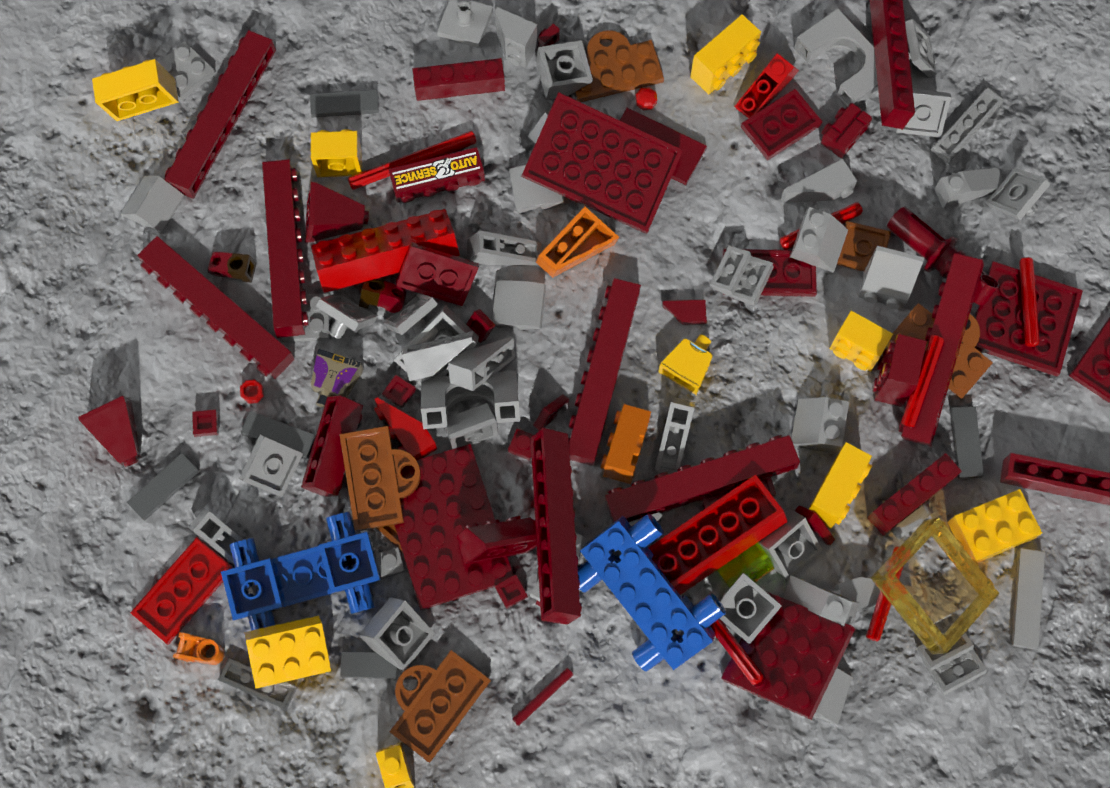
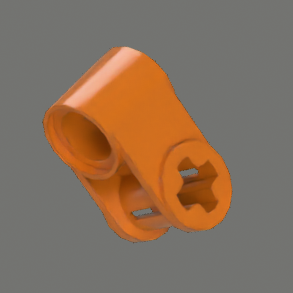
M179 633V645L177 652L173 654V658L178 660L217 665L223 660L225 651L214 640L192 634ZM215 646L216 652L214 656L207 658L206 651L210 647Z

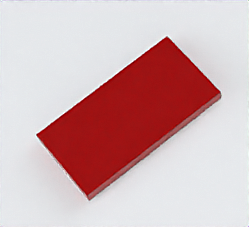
M196 537L130 613L169 645L223 583L221 572L233 569L234 567Z

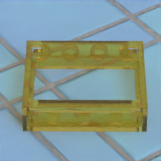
M939 517L925 520L871 577L872 581L931 654L947 653L999 595L993 582L984 575L978 563L968 555L962 543L948 530L947 524L940 520ZM931 536L978 593L976 599L944 634L941 633L895 576Z

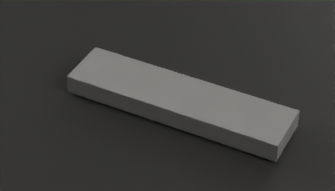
M986 87L933 145L931 151L949 164L1003 104L1004 99Z
M1023 548L1018 550L1011 646L1033 650L1039 649L1045 552Z

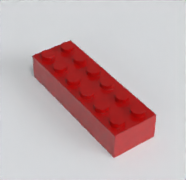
M446 209L433 210L428 214L411 216L406 220L389 222L384 226L373 229L367 228L362 232L351 235L345 234L336 239L320 241L317 244L311 245L323 292L326 293L399 273L411 242L454 256H460L455 233Z
M754 475L648 548L654 554L652 557L653 562L679 595H681L787 523V519L783 509L757 475Z

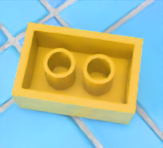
M743 14L740 15L694 55L690 78L708 94H711L714 90H720L730 76H736L746 62L751 63L755 59L757 47L760 44L761 31Z
M156 59L145 60L140 64L126 66L121 70L104 73L92 79L95 103L116 121L179 103L175 78Z
M845 442L837 454L808 508L816 512L829 529L835 523L840 525L841 521L844 520L850 509L847 503L851 504L853 499H855L861 488V485L858 483L861 484L872 468V465L869 464L872 456Z
M1021 489L955 515L947 522L969 566L1034 540L1042 534Z
M319 616L244 632L255 689L331 671L323 626Z

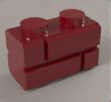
M850 103L846 109L841 107L835 115L836 121L833 124L828 123L821 132L823 135L821 144L827 149L832 150L840 158L847 154L868 129L872 121V116L865 111H861L853 103Z

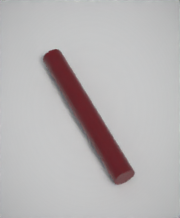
M568 668L560 673L512 718L515 724L520 726L574 674Z

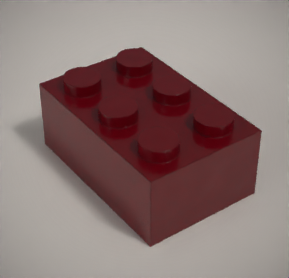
M897 334L894 341H889L887 349H884L883 355L880 356L877 364V370H880L878 378H875L872 392H876L875 401L899 407L904 405L918 385L927 341Z

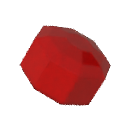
M650 87L641 88L635 97L636 105L643 111L652 110L658 100L656 91Z
M255 379L246 380L240 386V396L248 404L258 403L264 397L263 386Z

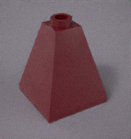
M311 182L307 197L305 243L362 230L363 224L368 225L369 211H365V205L321 184Z
M125 396L118 397L78 417L79 421L119 464H124L125 467H128L138 462L137 457L140 456L133 406L130 399Z

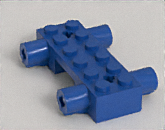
M345 512L326 518L331 542L299 552L259 561L254 538L229 544L235 568L222 571L221 575L233 621L248 617L251 631L274 626L276 624L272 610L344 590L351 614L375 608L369 583L380 581L381 577L369 533L356 534L350 512ZM348 556L356 559V564L353 565L351 570H349L348 566H344ZM253 582L255 586L259 587V590L256 591V596L248 592Z
M647 514L633 526L629 524L624 516L620 517L582 547L580 552L586 558V561L577 567L578 579L580 581L579 589L582 592L586 593L603 580L648 637L646 642L632 651L636 663L645 672L664 659L673 670L678 668L714 641L716 633L710 625L726 614L723 604L712 593L695 606L685 594L681 597L653 562L652 557L654 554L647 546L663 535L664 532L661 525L651 514ZM615 550L616 552L617 550L621 551V555L619 557L615 556L613 554V551ZM681 629L684 633L683 635H677L675 630L679 631Z

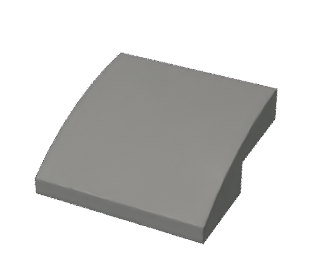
M526 165L509 169L517 212L523 213L539 207L545 210L565 203L564 196L521 177Z
M728 246L710 286L734 299L756 306L774 268L773 263L752 257L749 251Z
M496 281L492 322L495 324V327H517L519 330L541 329L546 285L529 281Z
M960 625L917 647L920 657L943 696L987 672V668L973 649L974 644Z

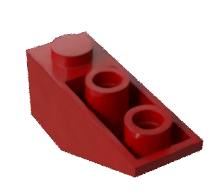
M777 53L734 107L749 119L763 110L788 85L799 70Z
M378 397L374 399L377 406L374 408V411L380 420H386L389 425L391 439L397 438L401 445L398 447L399 450L410 453L416 460L422 459L437 450L435 441L428 430L423 429L422 422Z

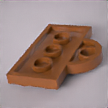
M607 30L595 34L588 43L586 56L593 81L577 90L575 95L577 101L585 102L663 83L664 76L652 40L630 45L628 39L616 31ZM608 39L612 44L610 46H603L600 44V41Z
M918 303L893 332L890 341H894L897 334L925 340L928 328H933L935 319L932 318V313ZM971 314L968 319L970 327L965 330L948 388L960 399L968 393L993 364L991 360L974 348L980 337V328L977 320Z
M388 426L340 434L354 530L361 531L404 523L401 498L412 494L418 487L421 479V470L416 459L404 450L392 449ZM407 465L413 466L415 469L414 476L409 479L403 478L401 474L402 469Z
M452 650L436 670L425 665H416L408 668L400 675L395 687L397 702L405 712L389 732L430 763L491 680ZM408 676H413L418 680V686L411 691L406 690L403 686V681Z

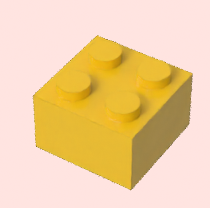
M343 129L339 132L327 130L311 132V161L317 178L353 176L362 172V149L357 131Z
M850 311L837 333L830 350L837 357L847 358L854 362L857 368L871 372L893 333Z

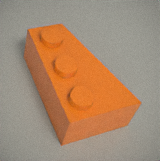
M584 207L539 254L536 263L554 278L614 246L619 236L587 207Z
M626 404L623 405L622 411L617 410L613 423L617 427L615 433H610L607 443L610 450L608 455L604 454L600 467L604 469L603 477L631 485L651 417V411Z

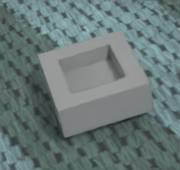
M399 548L375 554L381 579L405 573Z

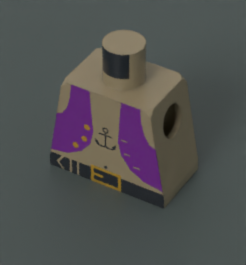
M318 349L311 379L313 391L319 393L316 405L324 408L327 397L341 395L347 398L364 370L361 362Z

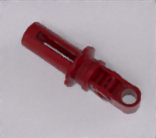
M906 206L900 208L887 224V228L921 257H924L927 261L924 270L927 272L936 269L940 272L941 277L947 278L948 274L945 273L948 259L952 260L954 253L966 256L964 251H959L955 247L958 241L956 237L952 236L945 240ZM983 270L973 301L978 305H985L999 287L998 282Z

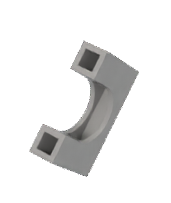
M837 8L799 35L794 49L807 63H810L832 48H844L853 52L860 60L861 70L840 85L837 96L847 107L850 103L858 107L878 92L874 45L865 38L864 33L860 29H857L851 23L850 18Z
M516 370L497 372L474 391L451 384L449 376L430 377L429 380L421 382L423 429L448 427L447 412L449 408L460 401L468 399H480L491 403L495 407L496 423L520 421Z

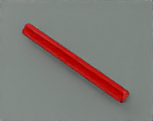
M473 131L466 132L350 176L348 178L349 185L352 190L389 177L388 169L447 155L476 143L475 134Z

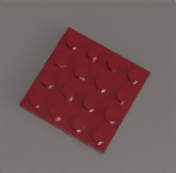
M993 261L988 275L998 282L999 287L985 305H978L975 319L979 324L980 337L974 348L980 352L1058 377L1061 373L1083 290L1034 275L1040 343L1036 347H1027L1024 335L1020 270Z
M765 591L782 607L750 644L743 638L739 642L763 674V680L756 685H752L732 657L721 679L724 682L812 720L853 636L855 628L847 623L843 626L809 611L807 607Z

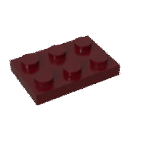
M794 89L742 122L741 128L768 161L822 125V120L800 93Z
M411 242L397 278L396 286L463 306L478 271L479 263Z

